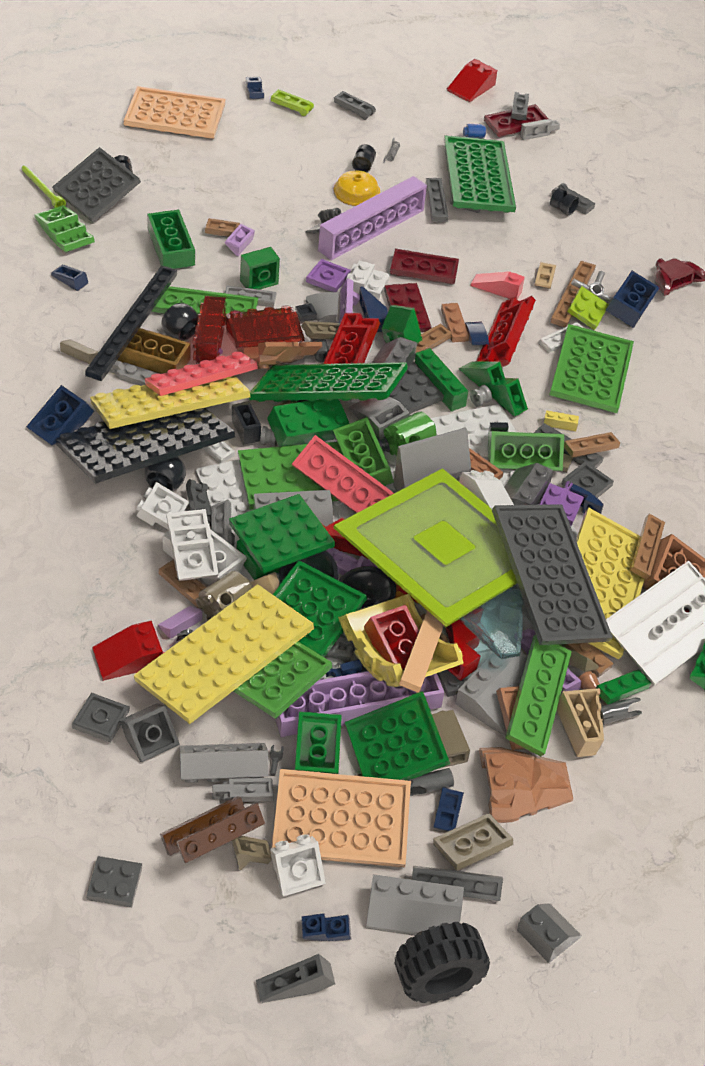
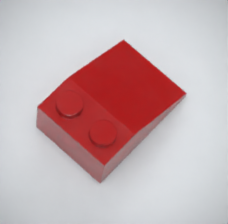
M474 58L463 67L447 87V91L470 103L495 86L498 70Z
M403 605L371 616L363 626L372 645L381 656L390 663L400 664L402 671L405 670L419 633L407 606Z
M152 620L133 624L92 647L103 681L137 673L163 654Z

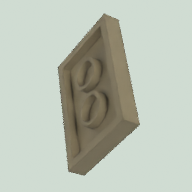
M489 813L433 838L434 846L457 871L514 845L513 837Z

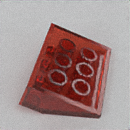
M284 305L277 309L273 307H266L264 310L248 309L247 312L234 310L225 314L226 334L236 349L256 347L258 343L263 342L290 343L305 341L297 312L289 305Z

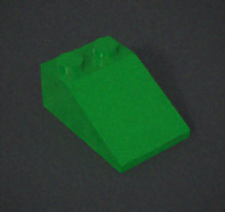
M299 711L294 770L339 774L342 715Z

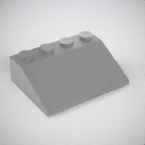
M466 427L398 446L393 483L395 490L398 492L442 468L457 481L460 480L462 472H471Z
M504 640L458 689L455 704L506 737L507 730L496 690L520 686L527 656L522 650Z

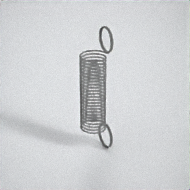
M392 139V146L388 154L385 155L383 163H385L387 157L388 161L394 160L400 147L399 142Z

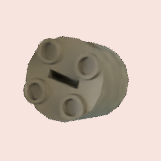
M231 571L201 590L199 597L196 598V604L199 608L203 609L208 621L252 589L253 585L248 578L239 572Z

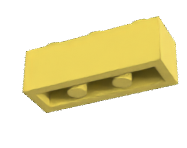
M546 410L545 424L553 428L570 431L577 430L579 416Z

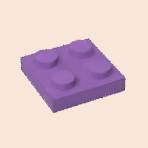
M321 259L306 276V282L330 292H337L346 281L351 270Z

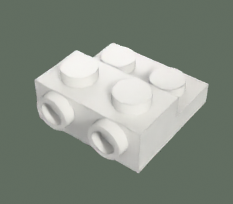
M359 260L357 264H353L352 274L349 273L347 278L353 280V292L359 293L360 287L363 286L379 299L385 285L389 281L390 274L374 270V264Z
M156 482L153 489L149 487L143 497L147 499L145 501L141 500L136 510L139 511L137 517L152 526L156 522L168 529L167 513L184 512L189 501Z
M308 834L300 835L296 838L297 841L291 843L279 841L275 844L274 848L270 849L273 867L277 873L280 893L283 897L326 884L319 844L313 836L310 837Z

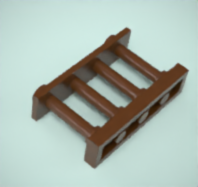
M237 796L161 833L160 836L168 855L171 856L180 851L184 863H188L264 825L265 821L258 803L245 808L241 797Z

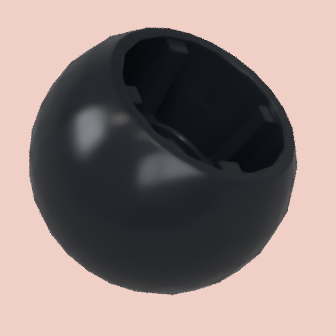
M176 303L165 312L161 324L163 331L168 337L183 341L191 338L197 332L199 317L190 305Z
M179 457L145 467V478L152 488L157 482L173 492L185 480L186 468Z

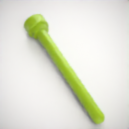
M23 165L21 167V170L51 199L54 208L66 206V201L61 196H56L27 166Z

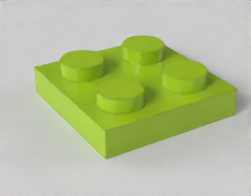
M581 286L567 312L595 330L609 304Z

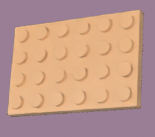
M137 86L124 118V125L147 130L152 129L161 132L166 131L176 134L214 138L226 99Z
M280 769L272 848L279 841L291 843L297 841L296 838L298 836L308 834L318 841L321 860L405 868L411 781Z

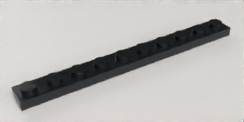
M160 266L85 370L86 377L103 381L176 278L177 270Z

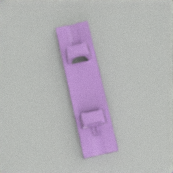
M348 278L340 290L339 323H341L345 313L353 312V305L356 306L360 300V295L353 292V280Z

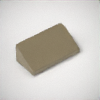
M71 339L60 342L61 352L88 364L98 354V351Z
M561 645L572 651L569 665L584 672L599 668V665L589 658Z

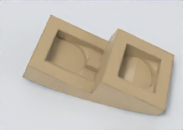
M540 262L535 286L551 289L556 265Z

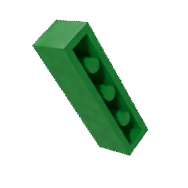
M431 348L417 352L414 362L444 395L442 402L452 412L465 407L469 392Z

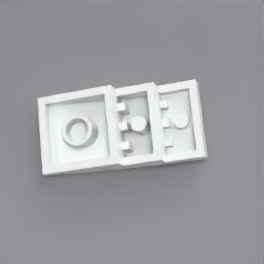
M206 509L167 513L166 518L178 581L219 576Z

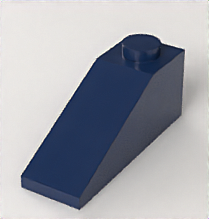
M362 286L359 290V303L364 318H379L380 325L377 332H382V327L388 313L387 307Z

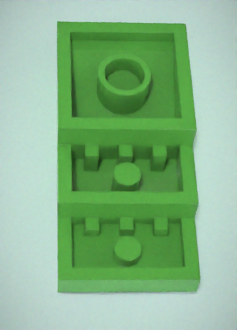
M64 205L34 214L42 229L64 252L95 242L94 236L86 231V225L78 221V215Z

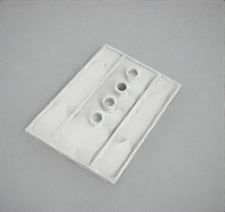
M687 561L606 619L612 636L654 685L700 652L705 643V579L690 561Z

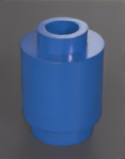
M466 124V127L463 128V136L479 139L485 138L486 127L482 126V124Z

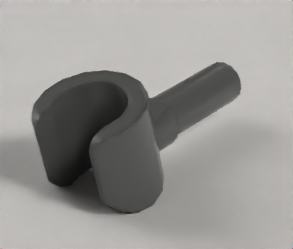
M274 745L271 746L270 758L272 759L270 775L275 776L277 764L283 758V746L281 751L278 752L274 751Z

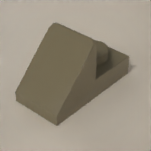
M240 836L232 840L233 851L239 870H242L251 861L269 864L272 861L267 840Z

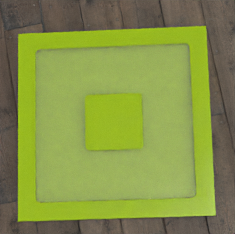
M443 468L334 525V529L446 627L517 584L492 509Z

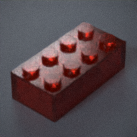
M205 296L204 303L201 302L200 304L201 314H198L199 325H196L195 336L197 337L193 338V348L196 349L193 352V361H196V364H200L204 360H215L216 357L220 356L219 349L222 346L226 325V297Z

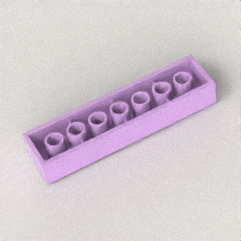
M412 176L320 225L318 251L332 261L424 211L427 185Z
M369 671L318 680L275 720L280 737L297 734L299 711L342 715L341 726H344L346 721L414 695L417 692L403 686H388L386 681H378ZM437 673L425 677L419 691L424 692L430 709L441 708L444 697L442 685Z

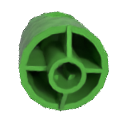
M422 411L416 412L383 429L389 444V453L396 456L398 446L437 436L435 423Z

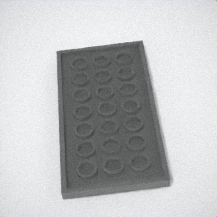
M495 505L492 508V513L539 645L609 642L613 636L563 505Z

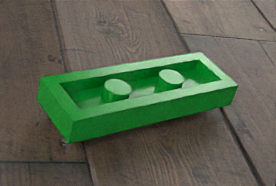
M638 669L601 683L595 689L600 688L599 696L609 705L649 689L652 683Z

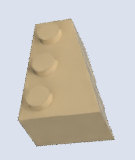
M600 688L563 691L560 696L557 712L577 757L596 755L604 741L603 721L600 716L601 703H599Z

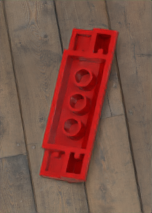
M533 296L521 301L513 297L502 302L488 333L489 344L483 345L476 360L477 362H500L502 368L511 362L513 353L516 351V346L536 301Z
M345 313L324 364L365 363L380 325L379 318H362L361 313Z

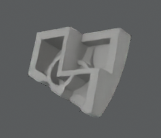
M324 292L306 296V303H312L317 313L318 322L336 323L339 292Z

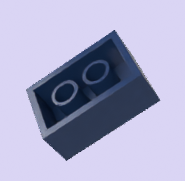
M632 270L605 311L634 328L660 287Z

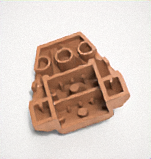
M322 342L258 343V345L237 346V352H242L256 361L258 366L256 370L268 369L269 365L296 362L303 359L305 355H314L322 347Z
M502 747L479 748L481 766L486 768L490 789L489 812L498 823L515 822L519 820L520 816L526 814L532 816L537 814L540 809L546 807L552 809L573 801L566 762Z

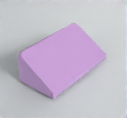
M240 224L227 238L225 244L236 256H239L253 240L255 230Z
M189 606L158 624V627L171 639L181 631L200 622L203 612L198 608Z

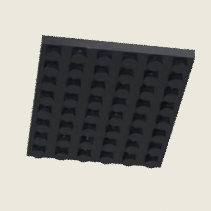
M201 408L109 429L105 422H97L94 426L81 427L75 432L61 434L60 437L56 438V445L96 484L235 438V432L209 410Z

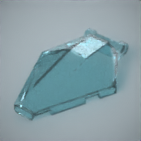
M511 587L459 619L500 659L519 657L521 655L523 628V597L521 591Z

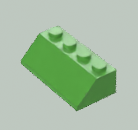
M367 417L333 430L343 456L384 486L394 483L389 464Z
M488 431L489 462L495 467L517 469L538 463L552 470L563 471L564 434Z

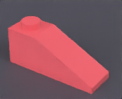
M510 271L476 274L470 286L508 299L513 297L518 299L522 293L525 276Z

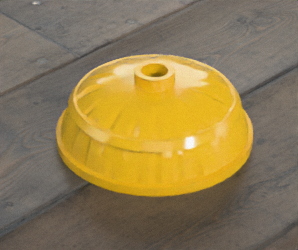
M363 171L346 172L338 178L334 185V195L336 198L352 206H357L380 194L377 180L371 174Z

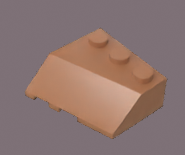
M670 534L660 540L651 576L647 580L644 579L642 587L648 590L687 561H690L697 571L705 577V558L676 536Z

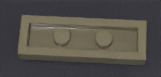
M304 321L301 327L305 331L306 336L311 339H334L340 323Z

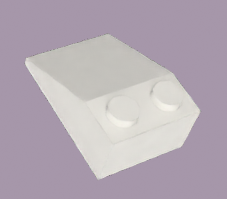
M474 470L462 472L459 482L491 509L495 505H514L503 484L494 477L492 472H478Z

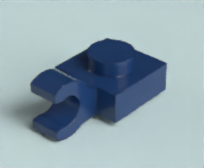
M360 660L340 664V668H331L325 676L340 677L362 673V664Z

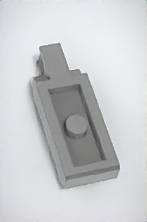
M551 119L522 124L520 138L527 140L548 136L551 131L559 130L560 124L556 120Z
M116 361L110 369V372L118 375L121 380L140 386L146 385L145 378H149L153 374H159L135 365L122 363L121 361Z
M231 778L229 781L223 782V784H213L212 798L229 801L239 796L243 802L273 801L272 778Z

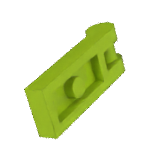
M279 89L271 96V102L298 111L302 116H306L314 108V104L311 101Z

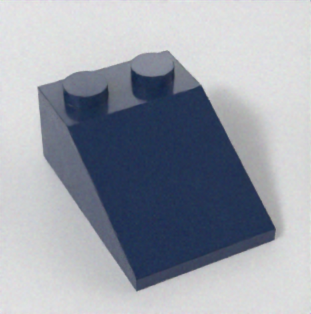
M60 385L26 427L53 446L56 444V438L60 437L63 433H72L82 427L95 411L86 401Z

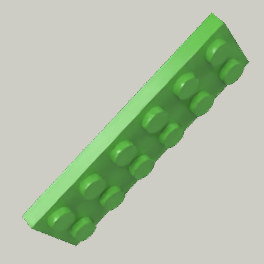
M169 286L152 312L165 313L172 305L185 303L194 308L199 318L253 325L258 298Z
M535 634L505 738L541 757L546 753L572 651L559 644L539 645Z

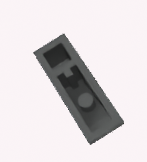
M316 954L256 980L260 1002L266 1003L313 994L335 985L331 963L320 954Z

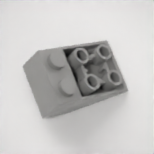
M391 397L385 400L368 399L359 401L349 407L359 420L368 418L376 438L379 440L385 437L383 433L384 428L410 416L409 411L399 401Z

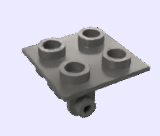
M339 208L321 210L318 213L321 223L306 230V232H313V234L320 232V225L342 214Z

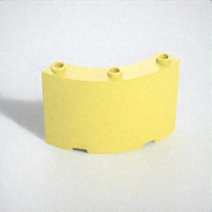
M409 594L338 617L348 642L353 641L357 649L354 653L363 666L378 681L384 680L388 686L392 687L400 686L399 683L404 670L402 671L400 664L390 663L381 656L372 645L363 626L371 616L406 605L418 630H420L423 621ZM440 639L438 640L432 656L433 659L430 662L425 677L463 664V655L457 643L450 644Z

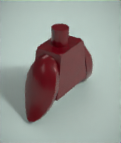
M660 258L655 264L657 271L654 274L655 284L660 287L659 290L663 296L669 295L671 291L693 282L705 281V270L690 261H680L677 258L665 261Z

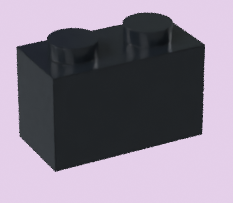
M250 401L233 404L232 422L243 445L259 442L262 425Z

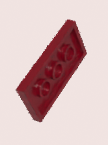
M536 104L528 106L526 120L511 118L512 109L484 116L485 123L497 137L521 132L522 124L549 119Z
M395 248L390 274L455 284L459 259Z
M417 283L385 285L384 291L389 307L397 305L415 308L421 333L432 328Z

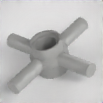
M603 271L598 272L595 282L590 285H586L576 279H573L571 285L577 288L583 286L609 304L613 299L604 294V286L601 284L605 275Z

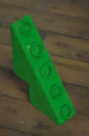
M471 361L459 368L462 373L479 387L487 386L491 391L492 398L513 416H518L528 410L519 378H505L500 362Z

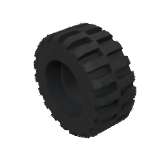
M452 922L451 924L442 923L439 926L435 927L434 925L425 931L416 933V936L410 937L406 940L405 944L399 947L394 959L404 993L413 1001H419L420 1003H436L439 1000L445 1001L451 997L462 995L461 993L471 990L474 985H478L482 978L486 977L490 967V959L478 930L464 922L462 924L459 922Z

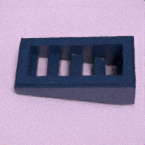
M63 264L51 272L53 277L77 291L88 284L86 272Z

